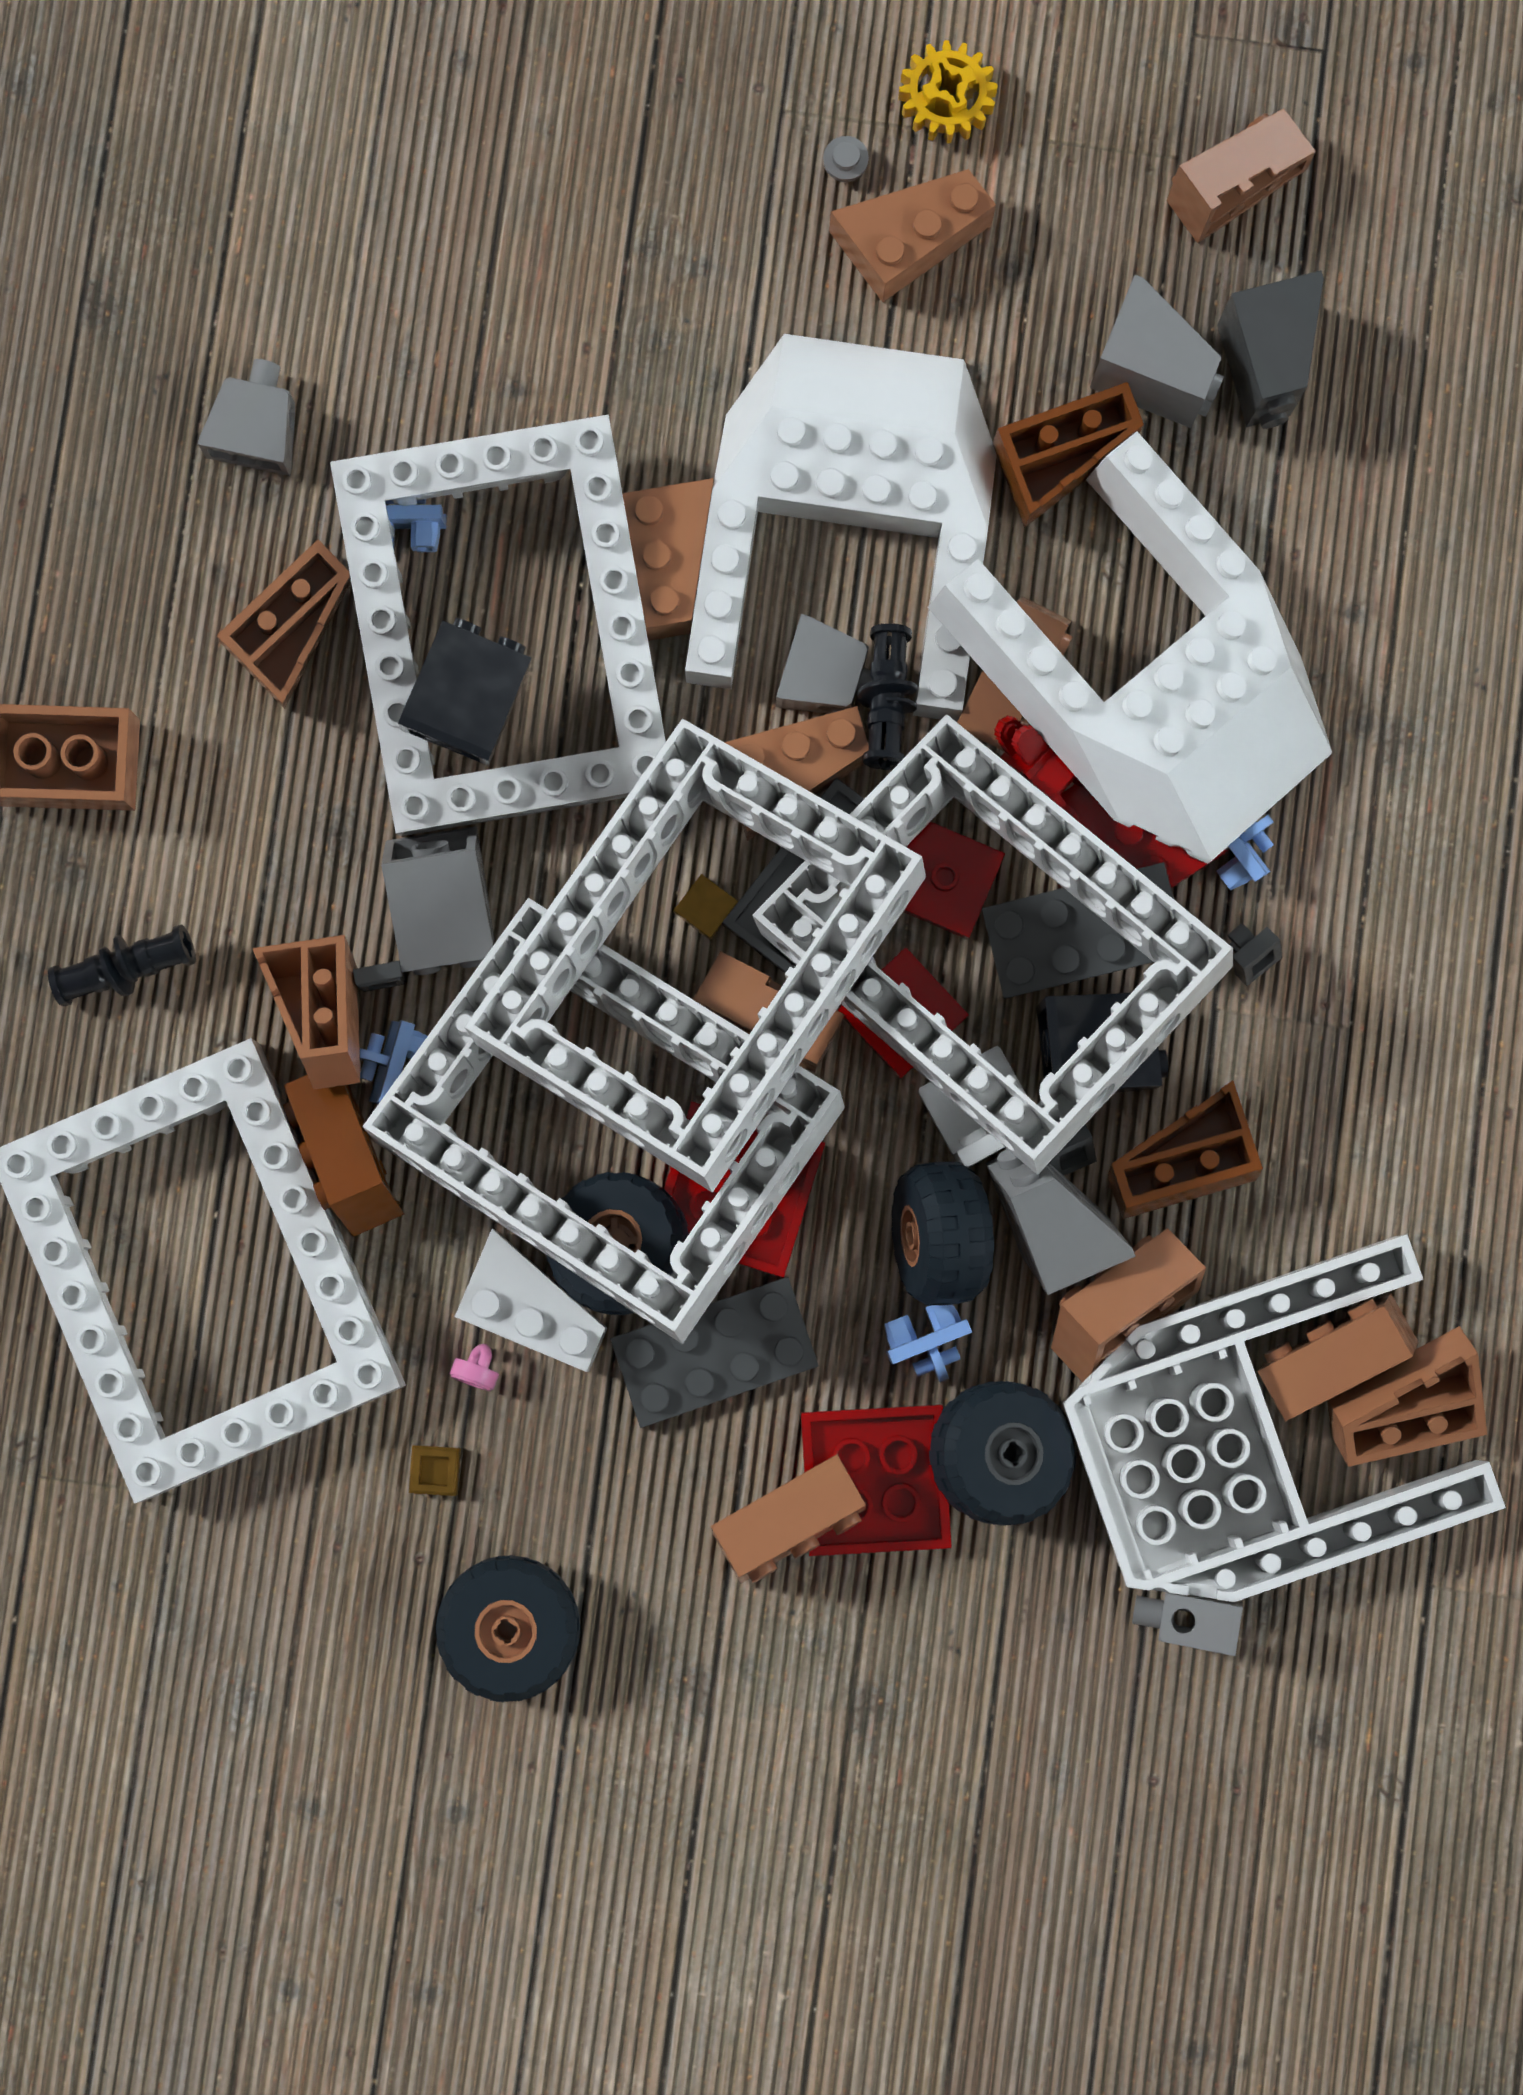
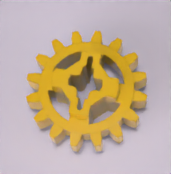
M944 40L942 51L936 52L931 44H927L925 47V58L923 59L919 55L913 54L910 59L911 69L902 70L901 83L904 85L899 87L898 100L906 102L903 104L902 115L904 118L915 116L912 128L915 132L921 130L924 126L929 129L928 140L930 141L935 139L938 132L944 133L947 144L952 143L953 135L956 132H959L967 140L970 138L971 125L982 130L985 127V115L993 114L995 101L992 98L996 97L998 84L989 81L993 78L994 69L992 66L981 68L983 54L978 52L972 57L968 56V44L964 42L958 51L951 50L949 40ZM928 74L929 83L923 85L922 91L918 92L920 81ZM977 92L978 98L972 108L968 110L967 100L972 99L973 93Z

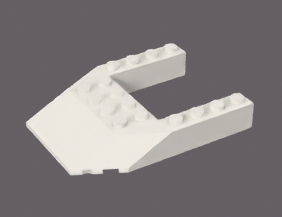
M784 334L725 417L712 488L686 660V683L732 689L758 512L938 538L929 605L947 583L973 562L979 559L983 564L997 454L964 359ZM929 608L917 684L918 689L915 698L917 710L913 712V716L941 720L947 714L957 722L963 710L970 655Z
M1136 431L1106 455L1086 481L1205 615L1187 633L1103 702L979 559L947 583L928 608L1028 723L1038 731V734L1043 737L1049 747L1114 821L1129 828L1132 825L1142 828L1156 835L1155 840L1170 847H1181L1188 855L1208 864L1332 754V750L1302 658L1260 570Z
M1407 1234L1391 1237L1140 1325L1063 1402L1126 1587L1236 1602L1506 1508L1490 1462L1473 1460L1306 1518L1244 1341L1424 1280Z

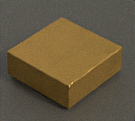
M701 874L673 912L711 940L738 901Z
M412 1445L409 1493L457 1496L461 1448Z

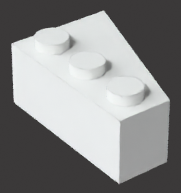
M491 1230L455 1317L575 1368L589 1372L607 1327L581 1304L572 1299L557 1283L515 1248L498 1231Z

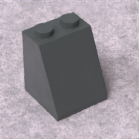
M1321 270L1232 293L1217 327L1246 427L1261 424L1263 429L1285 423L1308 386L1324 281Z

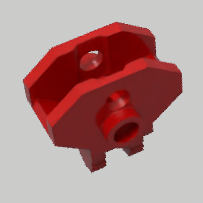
M1008 715L998 720L994 729V735L1005 751L1000 758L1063 809L1067 803L1060 794L1072 782L1079 787L1084 785L1032 726H1023L1018 719Z

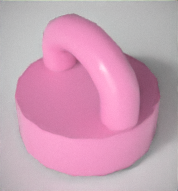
M487 1344L477 1345L470 1353L467 1361L455 1358L449 1373L451 1378L485 1391L494 1390L499 1376L497 1372L488 1369L492 1359V1351Z

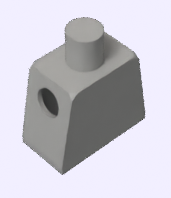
M255 359L249 381L231 377L224 380L198 440V446L206 458L278 474L291 475L295 402L290 391L276 387L281 369L278 364L268 360Z
M801 614L776 695V707L825 714L852 708L855 695H858L860 687L872 682L870 670L864 668L869 646L808 615Z
M1168 1592L1165 1594V1600L1136 1595L1132 1624L1160 1629L1158 1641L1236 1656L1243 1602L1222 1601ZM1177 1610L1192 1612L1195 1617L1194 1625L1191 1627L1178 1626L1174 1621V1613Z

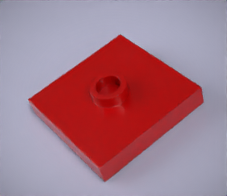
M930 821L907 847L922 856L926 878L903 912L968 940L1005 853Z
M906 947L881 969L896 984L900 985L903 982L910 989L912 997L932 1015L938 1012L945 1018L946 1025L951 1031L957 1028L969 1016L962 1006ZM843 1005L837 1010L845 1015L844 1020L900 1079L913 1068L912 1065Z

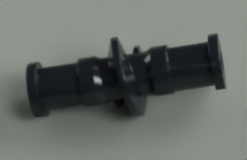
M878 624L870 630V638L874 641V658L870 670L872 682L866 683L858 690V701L863 706L871 709L868 714L867 723L869 747L868 751L863 755V763L874 769L893 770L905 757L901 753L902 731L905 728L904 714L913 713L917 710V704L908 698H904V696L916 693L918 686L916 683L906 680L908 673L906 648L907 643L911 641L912 630L901 624ZM890 645H891V655H890V659H889V651H890ZM885 734H886V746H885V750H884V742H885Z
M182 924L174 926L171 933L150 940L148 938L134 942L129 947L121 935H117L113 939L114 952H110L107 947H103L99 950V955L85 958L83 962L61 968L58 965L50 967L48 969V981L55 1000L64 1007L71 1005L72 999L93 992L100 993L109 990L111 987L121 996H129L134 992L135 982L138 981V977H149L160 973V970L181 963L188 966L193 965L196 962V954L191 937Z

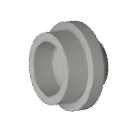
M837 137L825 148L823 156L825 170L837 181H855L865 173L868 167L869 155L867 148L855 137Z

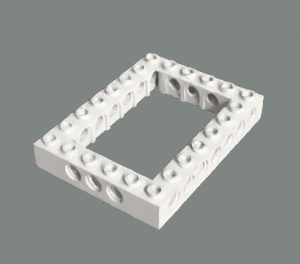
M609 414L331 461V471L395 833L399 836H407L626 798L666 740ZM571 470L619 747L434 779L432 765H435L434 756L430 752L428 741L402 731L398 725L400 716L417 680L416 674H419V670L411 650L408 629L411 628L410 619L406 615L400 588V583H403V579L396 563L392 537H395L394 528L389 521L385 501L392 500L397 505L408 506L417 505V500L451 494L456 499L463 497V492L498 487L499 491L508 490V485L540 479H544L545 483L555 482L562 479L567 471Z
M946 714L849 815L906 847L954 797L1152 960L1154 964L1143 973L1144 980L1121 1004L1116 1002L1110 1008L1111 1015L1088 1039L1083 1037L1077 1043L1078 1050L1055 1075L1050 1072L1040 1084L1039 1095L1041 1101L1038 1104L1018 1089L1017 1081L1010 1074L1007 1077L1003 1076L982 1058L981 1050L974 1043L969 1046L947 1027L945 1018L938 1012L932 1015L912 997L910 989L903 982L898 985L877 967L874 957L870 959L841 1004L1038 1175L1233 967V947ZM804 861L752 916L760 934L797 965L813 942L812 933L817 927L822 929L840 902L839 894L843 888L848 890L850 886L809 862Z
M682 718L464 1028L477 1046L713 1193L925 880L926 874L923 858L921 855ZM704 801L845 883L850 888L848 890L843 888L839 894L840 902L822 929L817 927L812 933L813 942L796 967H789L785 973V983L768 1008L762 1007L758 1012L759 1021L740 1049L735 1046L730 1053L731 1062L712 1089L706 1088L702 1094L705 1100L692 1119L688 1120L681 1106L675 1100L668 1096L665 1099L660 1098L639 1085L635 1076L628 1071L623 1075L599 1060L594 1050L587 1046L583 1050L560 1036L555 1026L548 1023V1021L699 805Z
M527 898L362 1127L377 1144L683 1344L844 1110L845 1106L841 1092L801 1066L797 1067L766 1114L768 1115L757 1127L758 1135L739 1163L734 1161L729 1167L730 1176L712 1202L706 1201L702 1206L703 1215L683 1243L678 1241L670 1255V1264L674 1272L671 1276L653 1265L644 1252L639 1249L636 1253L613 1239L607 1228L599 1223L596 1227L576 1215L567 1202L561 1198L556 1202L535 1188L527 1176L521 1172L516 1176L499 1165L490 1152L482 1147L479 1151L461 1140L453 1129L445 1124L448 1117L493 1056L477 1046L464 1027L547 911L543 906ZM604 944L601 945L570 990L715 1082L718 1081L731 1062L730 1053L735 1046L740 1049L749 1035Z
M252 1038L0 1147V1183L134 1504L149 1500L406 1386L331 1208L324 1210L316 1196L313 1184L319 1182L314 1169L309 1170L300 1154L298 1144L302 1142L297 1129L293 1130L283 1109L284 1098L260 1043ZM227 1104L337 1362L165 1437L160 1422L164 1421L161 1412L155 1413L142 1382L145 1374L142 1369H137L124 1339L127 1331L116 1320L106 1296L109 1288L106 1282H100L88 1253L91 1245L87 1239H82L69 1208L73 1206V1202L69 1196H64L56 1175L61 1172L75 1174L89 1169L87 1164L116 1151L126 1153L132 1150L130 1146L158 1133L167 1135L175 1131L174 1126L201 1114L213 1115L221 1111Z

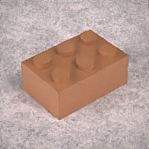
M0 704V806L135 811L140 719L129 708Z

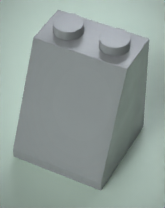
M1134 275L1100 358L1090 388L1100 392L1128 382L1137 407L1191 428L1198 414L1204 417L1207 416L1211 404L1215 400L1224 376L1216 373L1222 357L1143 277Z
M477 826L387 840L381 866L402 972L414 971L415 975H428L440 971L441 966L460 963V967L463 968L479 966L495 944Z
M1008 1149L999 1153L996 1159L986 1163L1021 1256L1047 1295L1135 1257L1132 1247L1108 1216L1050 1163L1037 1175Z

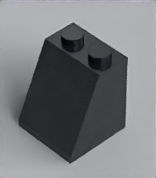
M455 618L453 624L442 621L400 716L398 725L404 732L489 766L531 664L532 657L524 654L526 646L509 638L500 636L496 643L479 636L482 628L466 620Z
M1131 993L1045 997L1036 1007L1043 1080L1050 1072L1055 1075L1078 1050L1077 1043L1083 1037L1088 1039L1111 1015L1110 1008L1116 1002L1121 1004ZM1157 1047L1115 1093L1152 1090L1161 1087L1162 1078L1168 1077L1169 1073L1166 1050H1159V1047Z

